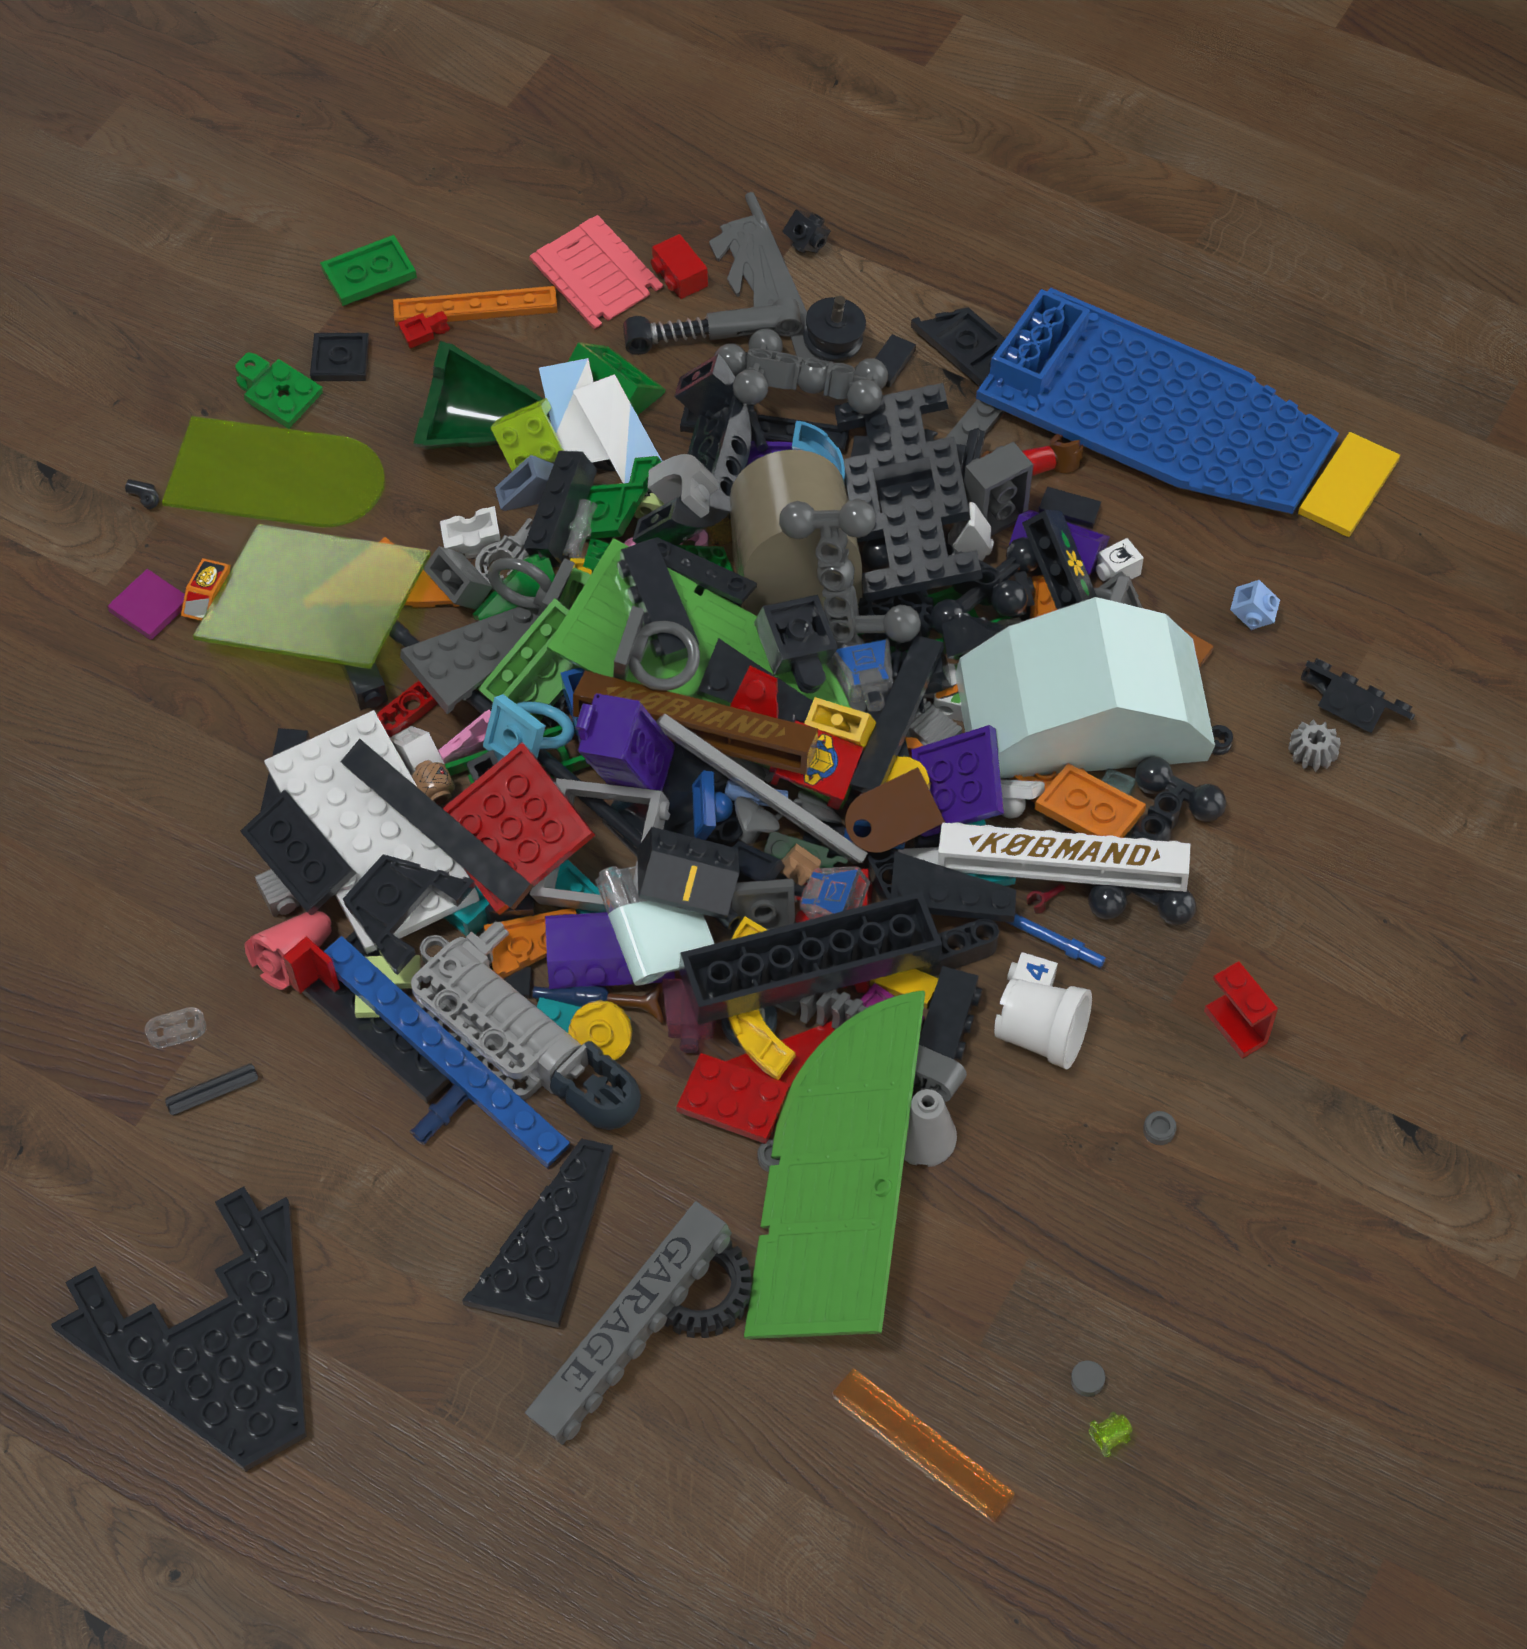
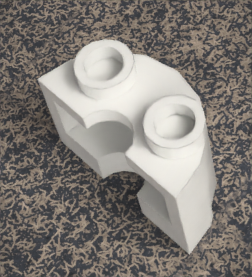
M495 506L475 511V516L470 519L454 516L440 521L444 548L461 552L469 559L476 558L479 552L487 545L496 541L500 542Z

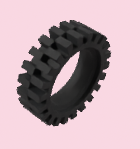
M731 1240L723 1252L720 1254L716 1253L711 1259L726 1270L731 1280L730 1290L725 1299L717 1306L701 1311L688 1309L681 1304L679 1306L674 1305L666 1315L667 1321L664 1325L667 1328L671 1324L675 1333L681 1334V1331L684 1330L687 1331V1337L694 1338L695 1333H701L702 1338H709L710 1331H715L716 1336L722 1334L724 1326L731 1329L735 1326V1319L738 1318L740 1320L743 1317L744 1308H748L750 1300L751 1271L749 1270L747 1258L742 1257V1250L738 1246L733 1248Z

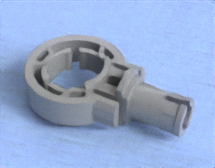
M528 518L515 536L507 537L504 535L500 542L489 544L479 552L475 561V568L488 582L487 567H489L493 560L507 557L522 560L530 556L523 546L532 525V519ZM501 575L500 578H501V580L503 581V580H504V576Z

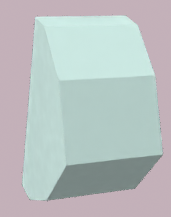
M1094 597L1008 626L959 659L955 676L965 732L987 725L996 728L1001 779L1013 778L1014 775H1022L1023 777L1034 776L1035 773L1048 775L1052 774L1053 771L1060 773L1068 763L1078 769L1084 768L1086 771L1137 767L1145 758L1153 756L1162 758L1169 764L1208 761L1215 747L1193 638L1164 613Z

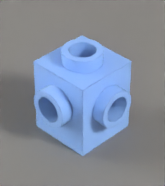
M1260 580L1236 587L1230 610L1252 630L1275 622L1280 599Z

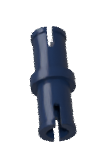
M453 1085L436 1105L431 1104L428 1107L429 1112L410 1130L412 1136L419 1143L425 1145L442 1125L447 1126L450 1123V1117L469 1099L466 1093L458 1086Z

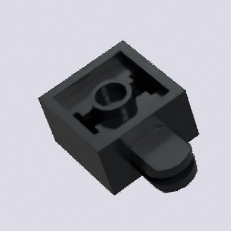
M813 595L763 606L754 624L773 675L792 671L801 692L807 694L817 692L826 680L822 664L829 663L838 648L819 596Z

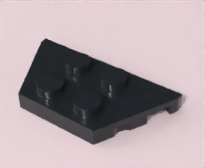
M969 307L957 309L954 312L937 313L934 319L921 321L917 317L911 320V328L979 386L982 385L989 375L992 357L1006 339Z

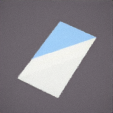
M588 358L539 368L545 398L548 399L551 405V410L549 411L551 425L563 450L582 451L591 463L608 460L609 457L573 393L575 389L594 383Z
M615 374L573 390L623 483H629L635 458L658 456L660 458Z

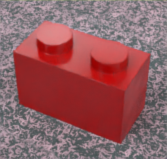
M680 234L652 246L653 259H651V265L655 273L661 274L665 279L668 289L674 291L680 299L708 287V268Z

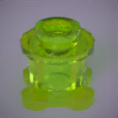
M1111 1412L1109 1418L1098 1424L1096 1420L1089 1423L1091 1426L1089 1433L1106 1458L1111 1455L1110 1450L1122 1442L1129 1443L1131 1441L1130 1433L1133 1430L1128 1419L1123 1414L1117 1415L1115 1412Z

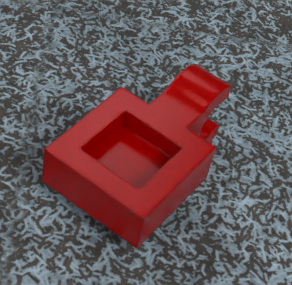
M444 311L437 312L428 318H425L424 314L421 313L398 322L399 330L409 349L435 339L433 332L443 334L450 330Z

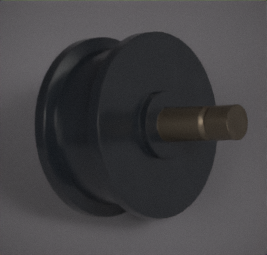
M843 296L829 297L816 301L810 306L806 315V325L803 332L805 346L812 354L827 361H845L854 357L862 347L863 334L866 328L865 315L856 304L846 300Z

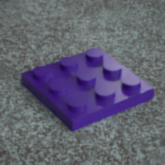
M987 725L912 749V759L919 761L927 770L931 784L930 792L945 823L958 822L967 825L1004 814L996 728ZM942 824L920 835L927 837L941 833Z

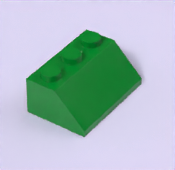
M578 342L568 362L588 358L593 382L615 374L637 416L666 391L665 388L608 346Z

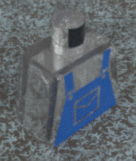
M888 639L837 649L832 656V669L848 700L851 703L865 701L869 711L881 710L885 705L883 697L889 696L893 682Z
M859 867L816 868L812 871L807 885H794V902L800 903L801 910L809 919L861 907L870 881Z

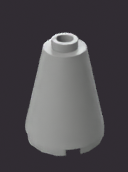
M925 1089L917 1092L911 1101L904 1160L916 1166L917 1164L928 1165L927 1167L936 1166L946 1161L953 1153L957 1141V1131L942 1096L934 1090Z

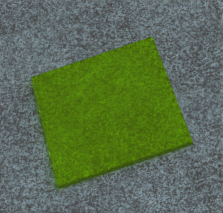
M258 524L196 629L193 638L197 641L371 669L430 558V550Z

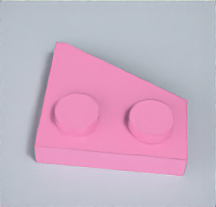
M490 710L485 711L438 750L444 764L487 750L483 747L491 714Z

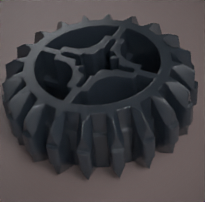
M927 590L868 602L865 600L864 593L862 594L858 604L859 616L886 615L894 606H910L917 611L921 620L920 631L917 636L928 638L930 635V630L933 628L930 617L934 602L932 597H928ZM864 633L865 639H873L872 642L886 640L885 651L889 646H894L896 651L900 649V646H905L909 650L913 641L912 639L911 641L901 643L893 641L886 633Z

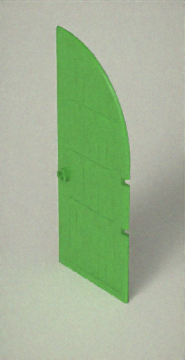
M614 538L547 646V650L586 671L613 677L614 659L632 606L638 607V604L633 605L628 594L630 585L627 578L622 579L617 568L621 549L629 546ZM668 568L699 641L700 662L695 675L685 685L669 691L718 703L697 695L718 638L773 674L756 626L754 625L757 616L708 589L704 590L702 596L694 593L698 584ZM650 636L641 661L643 669L651 676L661 679L671 678L681 673L687 664L688 658L663 666L660 657L656 658L650 646L652 637ZM822 664L826 680L815 693L807 694L801 692L792 671L775 675L812 701L816 697L851 708L843 688L826 664ZM629 669L626 681L641 684ZM757 763L758 765H760V766H762V767H764V768H766V769H768V770H769L770 767H771V766H768V765H764V764ZM795 784L801 787L802 789L812 793L813 795L823 799L824 801L829 802L830 797L810 790L808 788H805L803 786H800L798 784ZM850 784L839 809H843L851 791Z
M924 990L886 999L848 1019L814 1050L792 1082L776 1124L771 1158L780 1159L779 1165H771L769 1167L760 1226L761 1228H769V1235H759L744 1332L745 1339L882 1333L925 1000Z

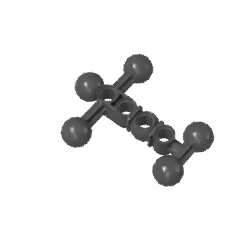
M760 329L750 337L747 354L742 347L736 344H725L715 352V355L719 354L725 360L735 376L733 381L735 397L739 402L746 405H756L761 402L767 395L768 386L796 390L797 386H799L802 391L815 394L824 390V396L848 399L849 405L855 412L870 414L880 407L883 400L881 389L888 381L887 368L882 361L875 358L862 360L855 369L844 363L830 362L829 366H827L825 362L818 359H806L802 362V357L782 352V340L777 332L771 329Z
M854 499L848 501L840 510L815 511L806 502L794 501L782 509L779 525L782 532L788 537L800 540L807 538L815 529H820L821 538L815 553L818 559L817 578L820 585L824 587L822 591L823 597H826L824 612L836 641L837 649L865 644L863 639L856 633H886L893 641L901 643L911 641L918 634L921 620L917 611L910 606H894L886 615L859 616L856 591L853 586L855 569L851 560L848 559L849 549L845 548L848 543L847 535L860 538L867 536L876 525V512L872 505L865 500ZM827 544H831V545L835 546L836 548H831V547L828 546ZM866 649L852 651L856 666L859 665L857 664L859 660L856 661L854 652L864 651ZM835 651L831 658L832 661L840 668L849 669Z

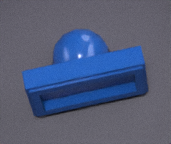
M703 770L692 784L694 837L706 840L715 829L716 822H723L731 816L733 803L727 794L714 792V772Z

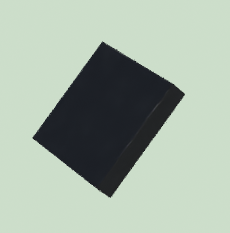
M314 333L310 368L311 380L366 381L369 333Z

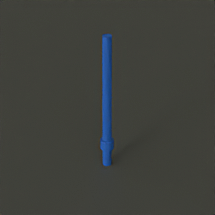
M1016 913L1014 923L1006 922L1066 951L1065 955L1075 960L1080 958L1098 968H1101L1105 962L1106 957L1086 948L1085 943L1074 938L1069 940Z

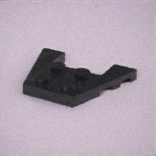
M383 854L346 894L343 901L392 971L398 975L416 953L413 947L393 935L395 931L432 890L458 907L476 886L471 878L463 877L461 879L451 876L449 872L443 870L433 871L425 869L420 864Z

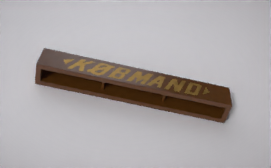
M586 670L573 693L574 717H579L582 704L592 705L596 693L638 700L656 722L660 716L666 714L725 755L804 775L807 774L817 749L818 728L670 691L654 690L642 684Z

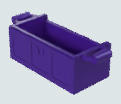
M596 693L592 705L582 704L575 729L579 731L581 739L578 752L606 784L663 791L675 746L641 702Z

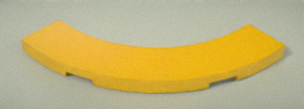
M745 916L737 927L732 939L767 931V929ZM759 1009L728 1017L734 1035L752 1061L772 1078L779 1080L795 1058V1052L776 1037L764 1022Z

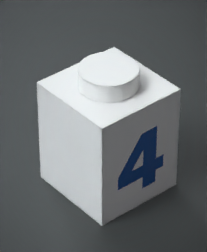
M1021 952L1018 963L1012 962L1007 980L1021 979L1053 986L1058 963Z

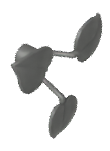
M726 755L759 779H765L766 773L762 766L749 760ZM806 790L799 791V799L793 801L795 804L802 806L804 810L819 820L842 824L837 811L827 806L828 802ZM741 796L736 798L734 802L735 810L743 831L742 835L738 838L746 844H752L756 842L762 832L778 831L780 827L778 820L783 815L777 813L774 816L749 798Z

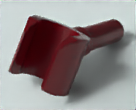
M1061 883L1044 893L1032 891L1027 895V904H1031L1035 900L1040 901L1039 904L1034 906V912L1042 913L1046 907L1045 903L1064 891L1065 886Z

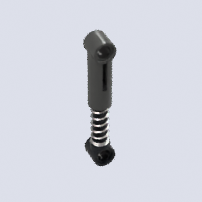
M782 298L775 301L773 305L711 312L707 313L703 320H700L699 317L695 321L687 318L686 322H681L678 319L676 323L668 321L667 324H662L659 321L657 325V323L650 324V321L645 317L633 316L626 319L623 323L625 348L634 355L647 353L651 350L653 344L659 343V340H664L667 343L669 339H674L677 342L678 338L687 340L688 337L693 336L696 339L700 335L704 338L706 335H709L710 340L750 336L760 329H771L781 336L789 337L799 333L802 329L799 305L792 298Z

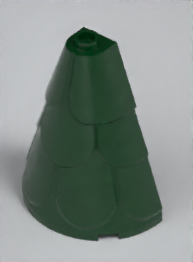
M440 341L433 365V378L423 417L419 419L413 446L424 449L499 445L491 430V426L495 421L543 400V398L524 385H517L491 366L484 365L455 345ZM548 412L547 417H548V419H549V421H550V423H551L550 416H549V412Z

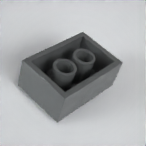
M1014 442L997 447L992 453L980 459L972 460L965 467L964 488L967 503L972 502L977 505L991 526V536L1016 524L1018 515L1028 511L1033 464Z

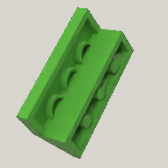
M554 598L478 690L492 702L494 697L504 694L516 704L521 702H540L554 706L564 694L561 672L580 668L547 650L548 644L566 617L569 609ZM529 713L539 721L544 717V715Z

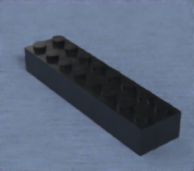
M922 891L681 952L679 972L697 1025L938 963L942 942Z

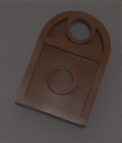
M918 767L858 796L850 804L845 816V828L850 840L862 850L872 853L890 850L945 823ZM866 820L869 822L871 832L867 837L861 838L855 835L853 826L856 821Z

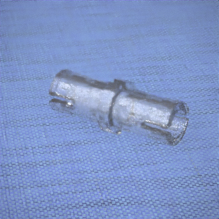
M579 500L574 521L569 524L570 534L563 550L565 556H568L570 553V558H581L586 538L590 536L592 531L590 525L595 509H597L596 503L593 502L590 505V500Z

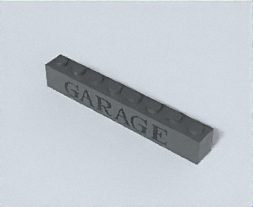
M697 1201L693 1203L525 1411V1414L533 1423L561 1445L566 1440H571L577 1435L581 1428L582 1420L588 1413H593L600 1406L603 1400L602 1395L610 1385L614 1386L621 1380L626 1365L631 1359H636L645 1349L646 1340L653 1332H658L667 1321L666 1315L674 1305L679 1306L688 1295V1288L695 1279L699 1280L705 1275L709 1268V1262L715 1254H720L726 1249L732 1234L727 1223Z

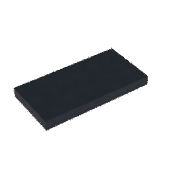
M285 789L240 830L310 915H313L357 874L293 796Z

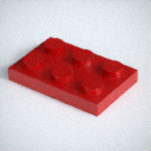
M700 1053L676 1109L678 1113L767 1144L790 1084Z

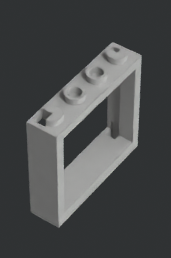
M556 779L557 786L572 805H574L576 796L649 804L641 842L651 827L663 829L665 820H668L670 817L668 812L670 802L662 791ZM637 862L629 898L555 889L560 866L535 885L530 892V895L539 904L596 912H611L627 904L647 901L638 898Z

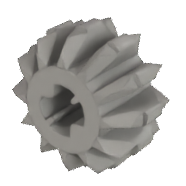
M1314 719L1310 722V725L1302 722L1298 729H1294L1290 737L1291 741L1288 748L1289 752L1293 754V762L1302 761L1303 769L1309 765L1313 767L1315 772L1320 766L1327 769L1331 765V761L1335 762L1339 755L1338 750L1341 742L1340 738L1336 737V729H1327L1326 722L1322 725H1317Z

